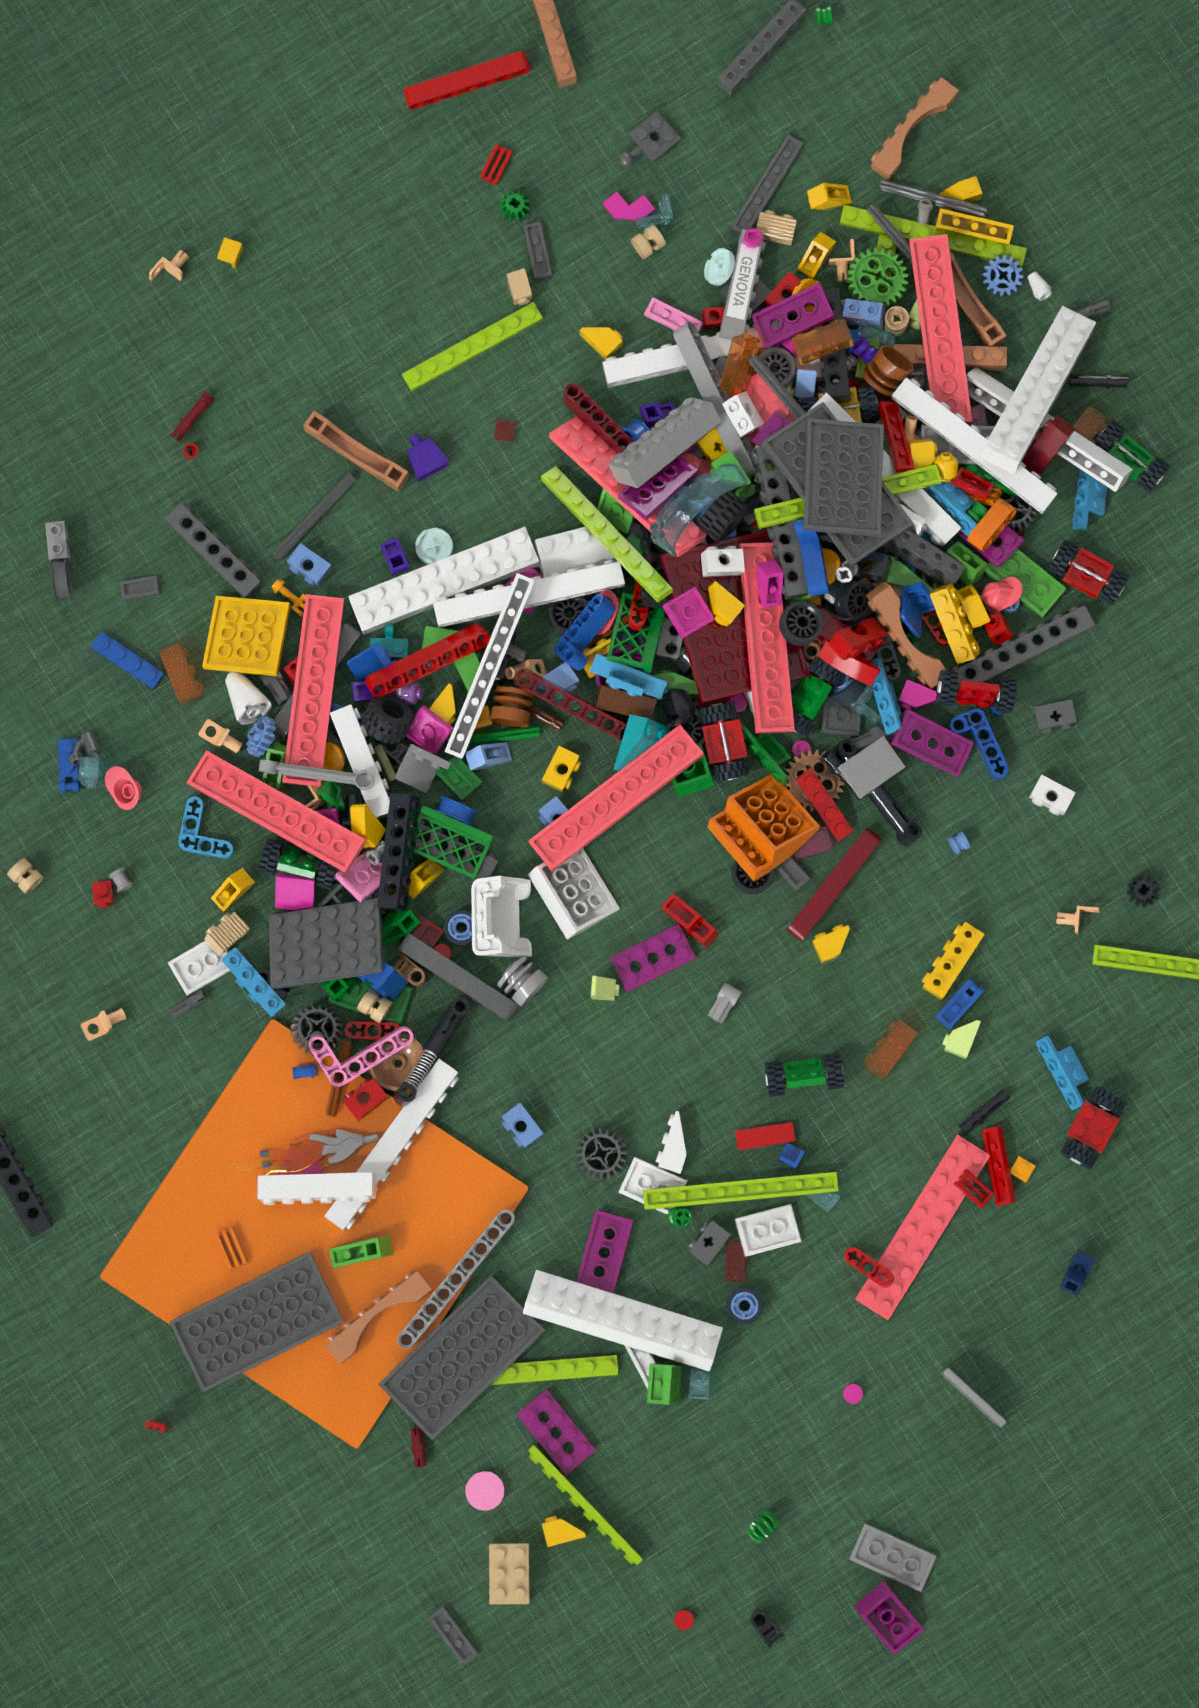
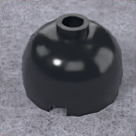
M682 688L664 690L663 697L666 696V702H662L667 722H672L670 726H679L690 721L694 714V709H696L695 699Z

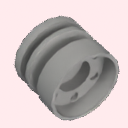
M525 955L513 962L505 970L497 984L500 988L504 987L507 983L509 984L504 990L506 994L515 989L516 992L512 999L520 1007H523L548 980V977L540 969L532 974L530 973L534 965L532 962L524 967L528 960Z

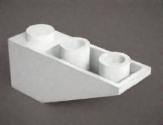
M676 1111L675 1115L671 1114L668 1125L671 1128L669 1133L665 1132L662 1144H665L663 1152L659 1151L656 1162L659 1163V1168L681 1174L686 1158V1149L679 1111Z

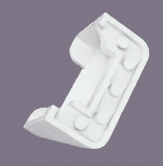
M495 876L479 878L473 882L471 888L472 948L476 955L503 957L532 956L531 942L527 938H520L519 900H525L529 897L531 880Z

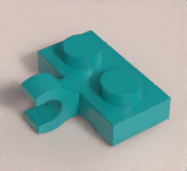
M385 624V638H370V646L379 642L382 649H388L393 658L403 659L407 657L409 640L393 638L394 626Z

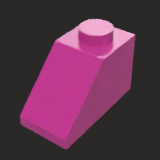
M776 560L757 563L756 581L762 607L781 605L784 572Z
M907 679L898 704L904 710L916 711L936 703L937 694L936 691Z

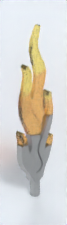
M330 1129L326 1131L327 1135L335 1138L318 1134L304 1135L289 1141L290 1146L307 1142L301 1147L287 1150H270L252 1163L235 1164L234 1167L243 1171H253L273 1161L287 1160L291 1162L269 1166L263 1171V1174L267 1175L271 1172H297L308 1168L327 1155L335 1154L319 1162L317 1168L320 1169L328 1165L342 1163L349 1159L358 1149L364 1147V1144L379 1140L377 1133L362 1136L361 1134H353L344 1130Z

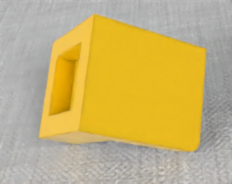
M224 237L217 256L218 260L230 263L232 268L236 269L244 249L242 243Z

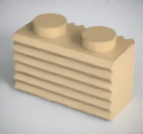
M765 210L760 212L756 229L764 234L763 240L791 246L797 220L791 215L784 214L782 217L775 215L773 211Z
M233 912L231 915L227 913L220 919L221 923L217 927L213 925L205 932L207 934L204 939L205 942L218 956H221L250 930L236 912Z

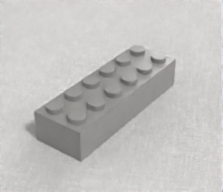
M692 397L683 401L680 407L672 410L665 419L658 421L651 430L644 432L636 442L630 443L622 453L615 455L608 465L617 482L639 488L718 425L721 419L711 402Z

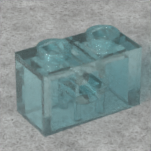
M80 757L78 780L87 789H97V786L102 787L105 764L100 758Z

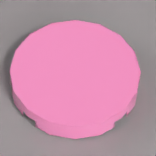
M482 1471L474 1474L469 1479L465 1494L468 1502L474 1508L488 1511L501 1503L504 1497V1485L502 1480L494 1473Z

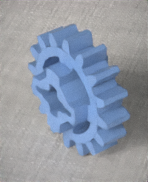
M1003 255L1000 260L998 256H995V262L989 260L990 266H984L987 273H982V276L987 279L983 283L989 284L987 290L994 289V295L997 291L1000 296H1003L1004 292L1010 295L1011 289L1016 292L1015 286H1021L1022 283L1018 280L1024 277L1019 275V272L1023 269L1017 268L1019 262L1013 263V257L1006 260V255ZM1007 263L1009 264V266L1007 268H1001L998 264ZM991 270L995 272V276L992 281L990 278ZM999 271L1007 273L1005 276L1006 280L998 278L1000 276ZM1013 271H1015L1014 282L1011 279V273ZM1001 283L1005 284L1008 288H998L996 286Z
M263 715L262 718H258V721L254 723L253 728L250 729L247 735L249 741L246 743L248 746L246 750L249 751V754L260 757L261 754L264 755L265 750H268L269 745L275 739L273 732L276 730V727H274L276 722H274V719Z

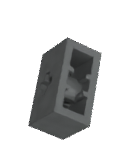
M1072 699L1037 706L1032 710L1037 732H1043V734L1052 733L1056 728H1061L1062 730L1073 728L1072 725H1075L1077 722ZM1053 714H1055L1056 717L1059 716L1057 722H1055V719H1051Z
M711 1221L710 1224L706 1222L700 1230L702 1235L699 1239L694 1238L688 1246L691 1249L689 1253L706 1266L710 1264L731 1235L714 1221ZM711 1237L713 1239V1246H707L706 1248L703 1246L705 1244L703 1239Z

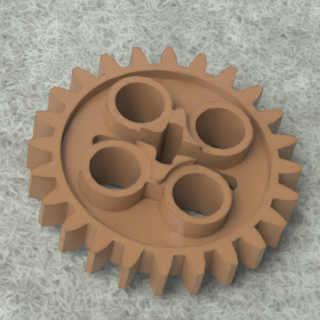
M808 750L807 756L801 752L800 759L795 756L793 757L795 763H788L791 769L784 770L788 774L785 787L789 788L791 794L804 808L809 807V812H812L814 807L795 780L798 771L805 772L807 770L806 765H808L821 783L828 781L831 789L827 792L832 799H840L837 793H843V790L839 786L845 785L837 775L831 774L830 768L825 763L820 761L821 756L818 750H815L814 755ZM815 764H820L823 767L822 773L815 772Z

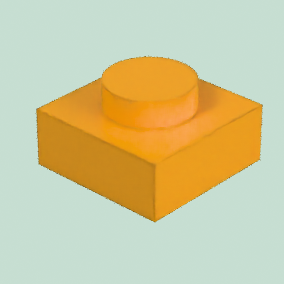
M488 706L483 707L475 729L493 725L489 719L490 712Z
M1018 1156L1010 1170V1174L1026 1183L1035 1165Z

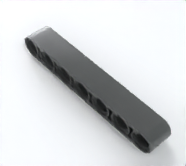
M348 623L340 630L335 673L363 635ZM293 694L274 718V722H276L274 726L276 727L275 732L284 739L288 737Z
M407 934L398 948L401 953L503 1020L509 1022L517 1011L519 1005L411 934Z

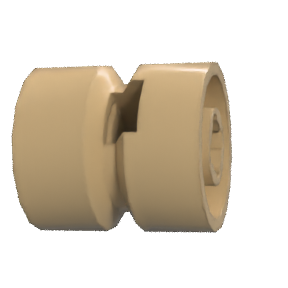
M654 225L646 228L643 235L639 233L631 238L633 247L642 259L652 255L653 250L658 251L666 245L663 236Z
M899 306L888 309L883 323L884 331L893 337L904 334L909 322L908 312Z
M23 858L9 870L7 875L14 883H19L18 887L25 894H29L42 882L44 877L37 870H32L33 866Z
M368 989L361 999L357 1010L365 1015L370 1014V1018L380 1024L388 1014L393 1003L384 997L379 998L378 993Z

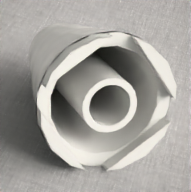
M230 672L225 679L236 720L241 725L257 721V716L261 714L265 716L272 707L270 700L243 673Z

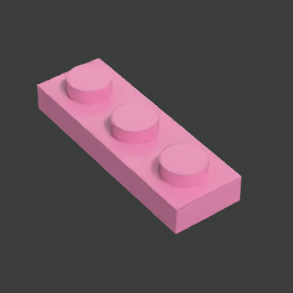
M652 298L644 313V316L674 331L686 323L692 322L699 332L703 325L702 321L655 298Z

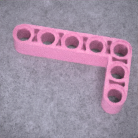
M401 1026L341 1064L322 1035H313L309 1039V1047L330 1082L334 1086L340 1087L409 1045L413 1040V1033L409 1027ZM402 1031L409 1032V1038L405 1041L399 1039V1034ZM316 1039H320L323 1042L322 1047L319 1049H315L312 1046L313 1041ZM386 1041L393 1043V1047L389 1051L382 1048L383 1043ZM368 1052H375L376 1059L369 1061L366 1059V1054ZM325 1056L333 1058V1062L330 1065H325L322 1062ZM352 1062L360 1064V1068L357 1071L349 1069ZM336 1072L343 1074L341 1081L333 1080V1075Z

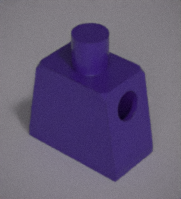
M418 433L409 438L413 447L408 449L407 453L418 483L450 466L446 456L431 438L422 441Z

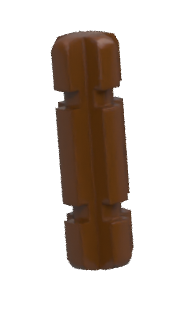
M534 705L528 711L531 714L530 716L537 717V720L548 726H553L557 731H560L564 725L562 720L555 719L554 716L543 710L540 711Z

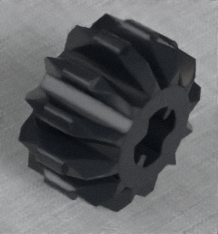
M1143 875L1139 876V880L1133 877V883H1128L1127 886L1132 890L1126 891V894L1133 895L1129 898V901L1131 902L1135 899V906H1138L1141 902L1142 907L1145 908L1147 902L1152 905L1154 903L1152 899H1158V895L1154 892H1158L1159 888H1153L1157 882L1153 881L1150 883L1151 876H1148L1146 880H1144ZM1141 887H1144V890H1147V892L1144 895H1141L1142 892L1139 893L1138 891L1141 889Z

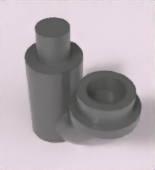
M93 732L82 734L74 746L69 762L74 766L80 765L83 762V755L80 753L82 747H85L88 756L94 762L101 759V750Z

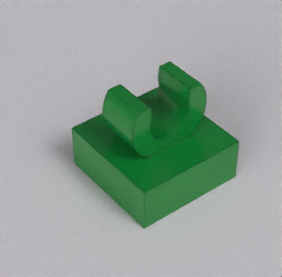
M324 781L323 786L317 788L316 794H320L322 800L327 801L330 805H337L341 788L335 782Z

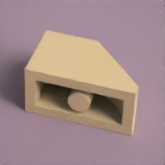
M525 268L508 273L507 283L514 305L528 304L532 300V292Z

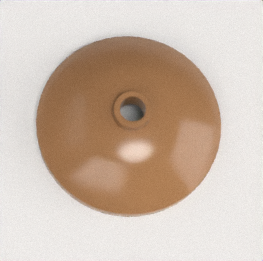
M399 1034L400 1040L405 1041L409 1038L407 1034ZM413 1038L409 1045L370 1068L372 1077L383 1088L396 1091L402 1082H405L412 1068L418 1062L419 1057L423 1054V1047ZM386 1041L382 1045V1048L386 1051L391 1050L393 1047V1043L390 1041ZM370 1052L368 1060L373 1061L376 1059V1053ZM397 1060L402 1061V1065L400 1067H397L395 1065V1062Z

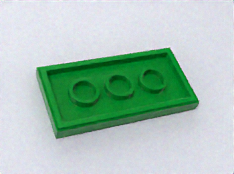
M356 976L352 980L350 987L336 1000L329 996L328 1003L362 1013L357 1010V1007L368 989H372L376 993L377 991L370 986V981L364 982ZM405 986L395 1000L389 996L386 998L393 1004L384 1018L385 1021L402 1025L413 988Z

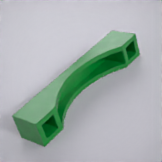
M408 907L406 911H391L381 920L382 948L406 936L421 923ZM354 977L318 983L326 993L336 1000L350 987Z

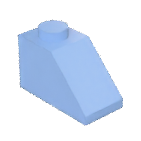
M797 370L794 399L799 404H801V399L814 397L817 371Z
M566 662L543 676V678L570 692L578 688L579 679ZM540 683L536 686L537 688L546 690L547 686L543 683Z
M507 742L479 745L465 752L470 770L485 769L512 761Z

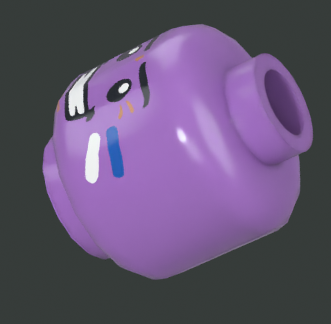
M414 681L395 690L394 695L405 700V703L409 705H416L419 699L423 697V689L420 688L417 681Z

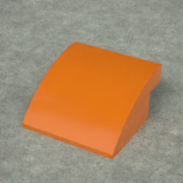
M772 774L729 796L725 811L710 818L707 828L750 878L755 881L794 854L819 830L820 826L791 792L780 782H776Z

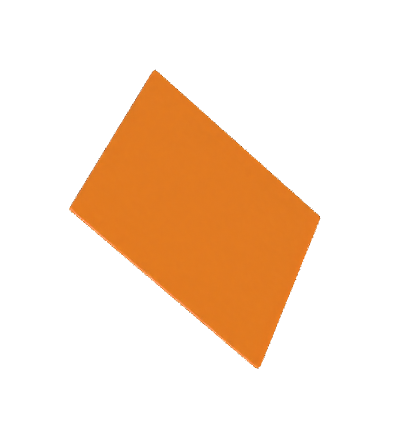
M271 1020L101 1273L100 1278L170 1324V1321L310 1252L344 1323L243 1374L352 1447L359 1448L391 1400L389 1395L378 1384L440 1325L467 1282L412 1348L404 1349L400 1347L397 1341L399 1334L497 1214L505 1209L512 1211V1213L515 1211L528 1191V1187L425 1119L422 1123L425 1125L419 1135L415 1133L412 1137V1145L407 1151L404 1149L401 1152L400 1156L402 1158L396 1166L392 1165L390 1167L388 1178L384 1182L380 1181L377 1185L379 1190L376 1193V1199H370V1202H365L367 1204L366 1208L361 1214L359 1212L354 1217L356 1221L350 1229L346 1228L344 1231L324 1217L336 1200H332V1203H321L320 1200H315L312 1204H302L301 1201H294V1204L290 1205L282 1204V1202H275V1205H264L263 1202L257 1199L258 1176L277 1175L290 1148L326 1165L322 1174L356 1173L379 1141L364 1144V1147L358 1149L349 1159L342 1163L329 1165L328 1158L335 1154L322 1158L324 1145L310 1142V1134L336 1138V1130L338 1129L353 1134H361L362 1136L377 1133L378 1140H380L404 1107L398 1105L394 1098L387 1094L388 1099L360 1121H357L343 1103L346 1100L344 1096L352 1090L356 1092L361 1088L360 1084L366 1080L361 1076H357L343 1085L336 1116L326 1115L332 1083L315 1056L311 1055V1050L307 1054L304 1053L305 1047L299 1050V1043H293L295 1037L291 1036L292 1031L276 1020ZM325 1056L322 1062L325 1065H330L333 1062V1058ZM309 1063H312V1065L316 1064L317 1076H314V1078L294 1079L293 1067L307 1066ZM368 1093L361 1094L360 1102L367 1103L370 1100V1095ZM269 1150V1157H261L260 1151ZM270 1160V1167L262 1168V1161ZM508 1213L503 1214L501 1222L506 1224L511 1215ZM233 1227L247 1263L229 1271L214 1234ZM496 1228L488 1232V1236L491 1239H496L499 1235V1231ZM228 1233L227 1236L230 1240L238 1262H241L242 1260L233 1241L231 1233ZM221 1236V1241L226 1250L231 1265H234L235 1263L232 1259L225 1239L223 1236ZM390 1236L394 1255L333 1268L329 1249L377 1237ZM483 1243L478 1244L476 1247L478 1254H484L487 1251V1247ZM466 1259L463 1264L464 1268L472 1269L474 1267L473 1259ZM413 1271L415 1273L418 1271L432 1288V1291L418 1302L397 1304L379 1313L363 1331L357 1352L340 1364L325 1346L329 1343L327 1339L335 1333L339 1335L343 1332L342 1327L349 1321L354 1323L359 1319L357 1315L365 1308L370 1310L375 1306L373 1302L380 1296L386 1297L389 1294L388 1290L396 1283L398 1285L402 1284L405 1281L403 1278L409 1272ZM454 1274L451 1277V1282L454 1285H458L462 1281L460 1274ZM441 1289L439 1298L446 1300L449 1297V1291ZM429 1304L426 1311L429 1315H434L437 1312V1307L434 1304ZM417 1319L414 1322L416 1330L424 1328L425 1324L422 1319ZM409 1334L402 1336V1344L405 1346L410 1345L412 1337Z

